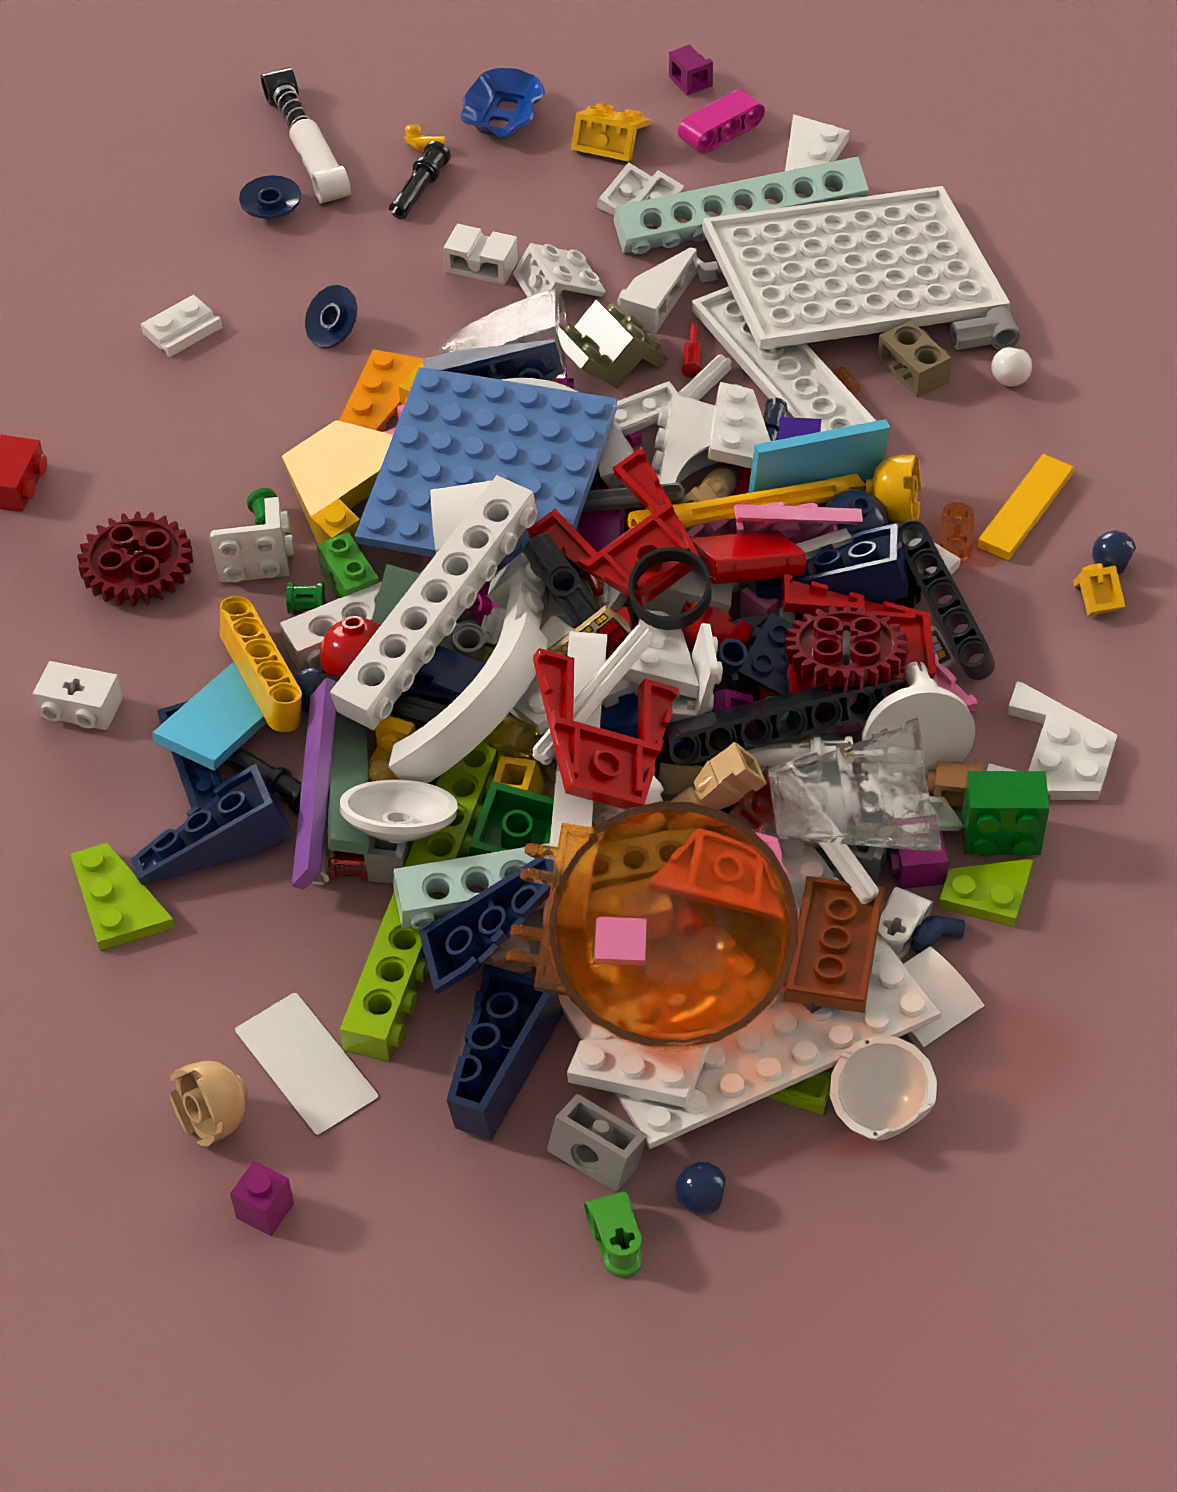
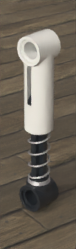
M287 67L261 74V84L268 104L275 103L278 105V109L282 113L287 127L290 129V139L312 180L319 203L322 204L351 196L350 182L345 168L342 165H338L317 123L306 115L307 111L302 107V101L298 99V85L292 68Z

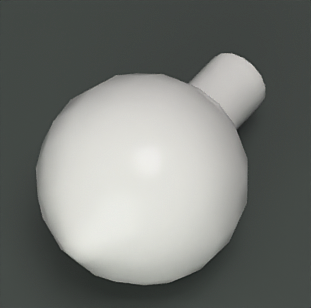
M1003 348L993 358L991 365L992 374L1004 386H1019L1031 375V358L1024 349Z

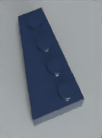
M484 963L481 974L482 984L480 991L476 992L473 1003L474 1013L471 1024H468L464 1035L465 1045L462 1055L458 1057L447 1097V1104L455 1129L492 1140L563 1012L555 984Z

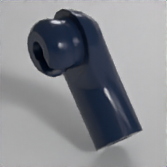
M941 916L926 917L921 925L915 927L911 935L913 939L911 941L912 950L919 954L928 947H932L941 937L962 939L965 931L964 920Z

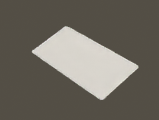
M297 993L290 994L235 1028V1032L316 1135L323 1133L378 1098V1093Z

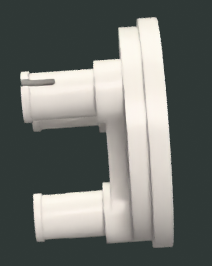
M912 662L903 671L904 678L909 687L898 690L884 698L873 709L868 719L859 723L862 728L863 753L868 765L879 777H915L918 783L923 785L927 784L928 769L936 770L937 761L962 763L974 743L975 723L969 708L961 698L944 688L938 687L937 683L930 679L924 663L920 662L918 667L917 662Z

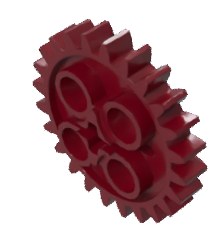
M137 511L133 519H128L127 515L123 513L120 522L109 518V526L107 528L97 525L98 535L87 534L88 543L80 544L82 553L77 555L78 568L86 589L91 588L95 597L102 594L103 600L106 603L115 597L117 606H121L125 599L130 600L132 607H135L138 599H143L148 605L150 604V597L154 595L158 599L163 600L162 591L176 592L174 582L184 584V574L191 573L190 563L194 562L191 541L187 538L186 530H179L178 522L176 521L168 524L167 516L165 515L155 520L154 512H150L146 518H141L140 512Z
M845 605L843 611H838L834 606H830L828 613L816 609L815 617L803 614V622L795 620L793 628L788 629L787 638L785 639L786 662L792 664L793 672L801 671L802 680L813 677L814 686L826 682L828 683V690H832L836 685H841L844 692L848 691L850 685H855L858 690L863 691L864 684L866 683L877 688L878 679L889 683L891 681V674L899 675L900 667H905L908 651L906 633L900 632L899 623L890 624L891 617L887 616L879 619L877 610L870 614H865L864 607H860L855 612L851 611L849 605ZM843 631L850 632L849 665L842 663Z

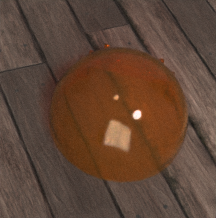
M659 801L626 809L595 827L562 823L558 847L534 843L526 844L524 853L530 855V857L555 860L553 872L527 868L521 869L520 879L524 881L551 885L544 929L512 925L510 935L524 940L542 941L540 954L514 949L507 951L506 960L518 964L536 966L535 991L568 996L594 1025L618 1040L651 1051L687 1052L719 1044L745 1030L770 1007L788 978L798 944V910L790 880L773 850L750 827L725 812L692 802ZM598 917L647 919L645 966L595 964L596 919Z

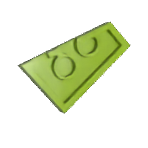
M108 843L70 853L100 951L175 928L173 918L144 884L141 885L137 876Z

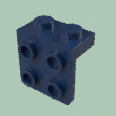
M771 612L764 626L757 624L748 641V644L752 645L748 652L747 660L737 673L739 679L736 682L735 690L746 693L753 682L778 696L789 693L787 670L790 663L786 662L785 639L787 638L788 629L793 628V623Z

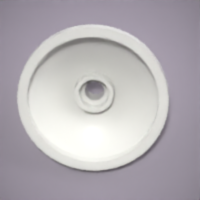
M379 780L363 783L347 790L340 799V813L350 825L372 837L397 844L419 840L443 830L455 820L458 809L457 800L448 791L431 784L411 780Z

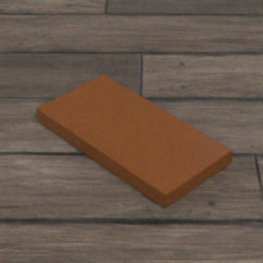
M807 876L783 1001L808 1005L815 1003L814 1006L865 1013L885 887L877 886L879 893L875 900L862 904L852 891L850 884L846 881Z

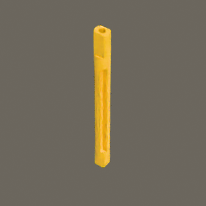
M858 474L828 478L823 481L693 503L674 504L673 508L684 528H689L694 525L735 519L734 506L736 504L767 505L773 502H783L785 506H799L806 503L821 504L826 503L835 494L845 490H864L865 483ZM648 509L630 512L628 515V526L631 529L652 513Z

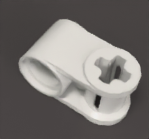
M896 886L881 914L878 935L887 942L901 961L906 957L911 948V941L913 940L911 935L915 927L921 925L922 921L930 916L933 902Z

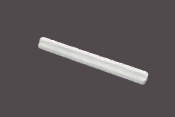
M637 625L574 699L573 721L584 723L652 643L653 632L651 629L646 628L644 625ZM550 728L533 747L532 756L543 765L550 764L556 757Z

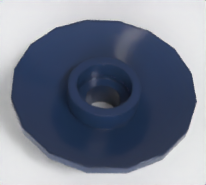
M275 175L259 177L248 182L241 189L239 195L241 208L247 214L263 219L285 216L294 211L301 200V191L293 180Z
M331 285L319 291L312 299L306 312L305 329L308 338L313 344L322 348L334 347L343 342L351 333L356 322L358 307L356 298L350 289L341 285Z

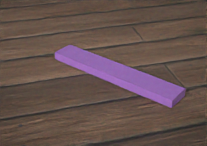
M325 678L310 696L292 886L303 890L315 880L322 870L336 708L330 691L338 682L329 678Z

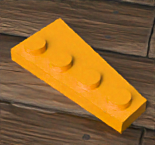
M373 349L339 421L383 432L386 429L387 421L392 416L398 415L397 406H400L398 387L419 363L424 362V358Z

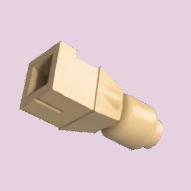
M727 468L712 470L702 480L700 486H695L685 495L683 503L730 496L736 489L735 474Z
M734 742L710 761L706 762L693 782L695 787H688L674 797L670 802V808L665 814L670 823L698 818L705 819L710 815L711 808L715 811L721 810L739 802L751 789L758 791L767 783L756 757Z

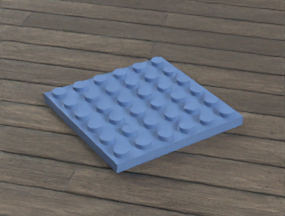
M419 367L354 537L357 544L434 557L436 551L430 490L492 481L496 475L533 491L538 510L535 522L556 509L576 529L618 408L617 399ZM527 528L519 537L513 552L504 557L497 569H502L520 553H523L521 549L531 540Z

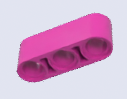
M739 89L684 118L678 128V136L699 153L705 154L756 127L765 115V107L744 90Z

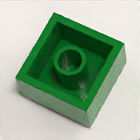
M968 771L961 822L964 825L962 828L964 854H977L980 856L992 854L1041 855L1049 814L1046 771Z
M491 781L469 845V856L550 843L554 798Z

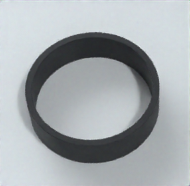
M665 547L651 551L635 564L629 576L628 589L632 607L643 622L654 628L662 630L685 628L699 620L709 607L712 596L709 571L705 563L696 554L686 549ZM676 561L686 563L697 569L706 581L705 592L701 600L685 613L675 616L656 615L644 609L634 596L636 584L640 577L649 568L659 563Z

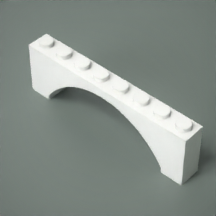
M673 394L669 406H662L657 423L662 428H659L654 448L659 449V451L656 450L651 465L659 478L660 484L680 483L690 474L704 467L720 463V461L708 459L715 405ZM693 569L647 604L641 606L649 611H662L669 616L679 615L685 601L692 604L693 601L699 602L705 592L706 581L700 572ZM711 583L712 596L709 606L728 613L731 606L733 583L715 585Z

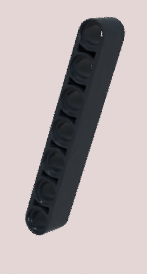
M892 674L889 683L878 679L877 688L866 683L864 684L863 691L858 690L855 685H850L847 692L843 691L841 685H836L832 690H828L827 683L670 722L663 735L662 740L664 742L661 753L675 764L687 766L711 760L734 742L747 751L865 721L873 709L886 698L884 693L889 686H891V691L887 696L907 688L909 685ZM857 694L856 702L850 706L852 697ZM823 703L822 710L815 715L817 706ZM789 711L787 719L780 724L782 715ZM754 720L753 727L745 733L746 725ZM719 728L717 737L709 742L711 733ZM684 737L682 746L673 751L675 742Z

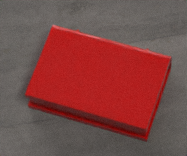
M778 530L690 538L700 559L705 563L709 571L710 581L713 585L783 578L784 574H789L793 577L804 576L806 553Z

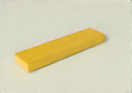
M1042 454L979 537L977 547L1009 561L1070 479L1074 466Z

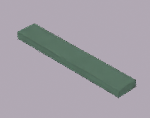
M336 710L328 795V850L367 855L370 845L369 835L350 825L340 813L341 796L350 788L368 782L367 727L338 713Z

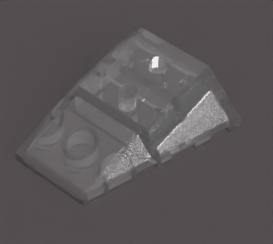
M556 289L494 311L439 343L437 355L458 350L555 339L564 371L555 378H566V358L559 339V323L566 321L565 300Z
M918 717L906 721L904 727L888 731L885 728L872 733V738L851 744L848 741L836 745V750L820 756L816 752L768 769L778 839L942 852L936 814H932L924 771V748Z

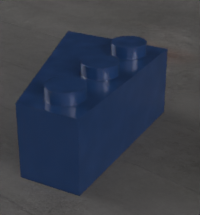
M438 645L433 658L428 663L423 664L415 675L411 687L402 693L450 705L469 686L486 663Z

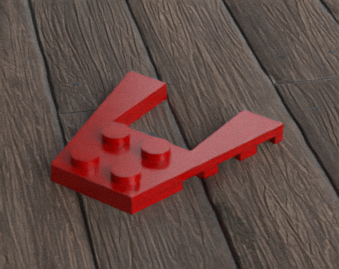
M641 447L615 465L613 471L622 484L652 514L602 550L597 552L556 509L535 522L530 528H527L531 539L538 534L541 535L548 532L570 563L629 598L628 581L630 573L635 564L649 552L665 547H678L686 549L700 558ZM676 561L659 563L649 568L640 577L636 584L634 596L638 603L644 606L695 568L686 563Z
M783 575L781 581L783 612L815 614L816 609H820L828 613L830 606H834L838 611H843L845 605H849L851 611L855 612L860 607H864L865 614H870L877 610L879 619L887 616L891 617L890 624L899 623L900 632L906 633L908 651L905 667L912 662H917L919 667L920 662H922L927 667L930 679H934L936 666L930 613L884 601L883 605L865 601L864 595L850 592L849 596L829 591L828 585L812 581L811 585L793 581L792 575ZM789 664L787 670L789 693L815 687L813 685V677L802 680L801 671L793 672L792 664ZM900 667V674L894 676L907 683L903 675L905 667Z
M539 648L533 655V663L565 793L638 813L645 805L656 769L654 767L655 761L663 746V735L667 725L670 723L673 713L671 709L674 699L678 696L679 688L644 678L638 686V739L573 721L575 658Z

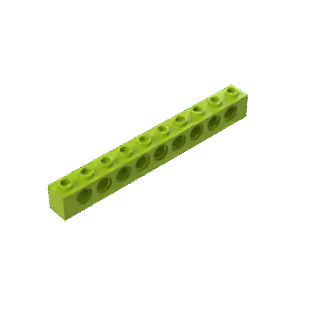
M493 730L470 753L440 775L436 786L448 791L455 797L458 803L457 816L443 830L415 840L404 867L469 857V845L491 781H493L500 756L509 757L510 754L509 748L505 747L504 731ZM395 892L392 895L340 1027L343 1051L390 1061L394 1047L400 1048L405 1035V1018L407 1014H413L418 999L416 989L419 981L425 982L429 972L419 934L421 929H414L412 927L402 928ZM434 892L429 895L436 900L447 897L441 892ZM379 1012H387V1013L381 1014V1015H377V1014H376V1013H379Z

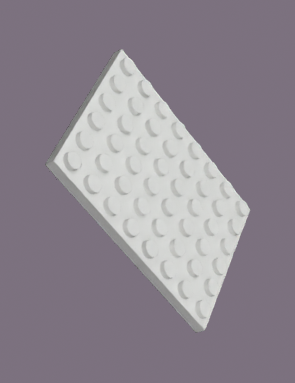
M943 186L703 219L702 230L759 350L886 332L910 320L920 327L981 318L994 307L1004 306L1008 309L1010 308V301Z

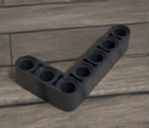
M910 520L898 525L907 571H912L964 673L973 680L987 678L995 668L994 657L929 532L919 521ZM913 539H922L919 544L908 546ZM937 567L932 574L923 575L927 568ZM943 596H953L949 602L938 604L939 599ZM958 625H968L963 632L953 633V630ZM974 654H984L980 661L976 663L968 662Z

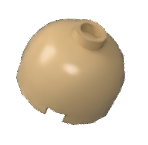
M198 1061L178 1068L171 1074L170 1081L176 1079L177 1088L170 1092L175 1115L188 1135L195 1132L202 1138V1140L196 1142L200 1146H210L232 1134L243 1121L247 1087L243 1079L239 1075H235L231 1069L216 1061Z

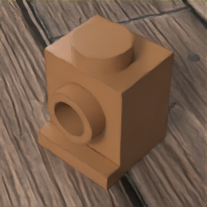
M976 759L975 765L937 761L936 770L928 769L926 792L933 793V796L945 797L953 810L962 811L968 771H982L983 760Z

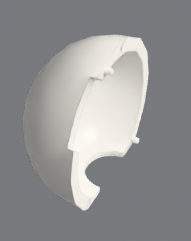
M875 1035L854 1042L839 1055L840 1058L831 1074L829 1095L836 1114L854 1133L872 1141L886 1140L909 1129L932 1110L936 1102L937 1079L930 1060L915 1045L895 1036Z

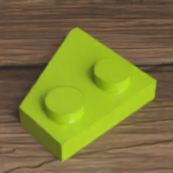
M1023 859L949 869L938 908L1015 928L1031 874L1033 860Z

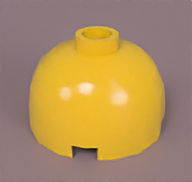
M898 455L881 461L874 471L873 479L866 480V492L873 494L881 501L888 514V522L902 524L910 520L918 521L921 503L917 502L918 490H921V470L918 457L916 455Z

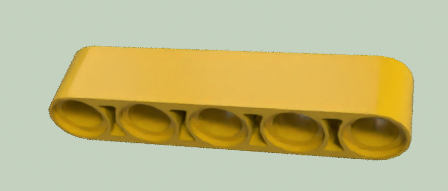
M240 596L225 598L220 603V638L268 725L278 732L296 730L301 724L302 692L252 603Z

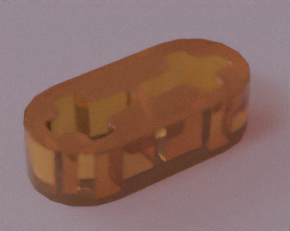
M952 502L947 504L942 512L940 546L961 559L960 562L967 560L972 552L974 513L969 505L961 502ZM954 518H960L961 525H954ZM953 539L960 540V547L953 546Z

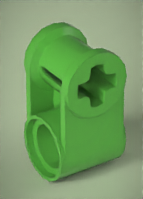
M621 1191L584 1202L590 1231L593 1238L596 1239L608 1272L620 1278L636 1274L642 1265V1253L640 1250L642 1238L628 1193Z

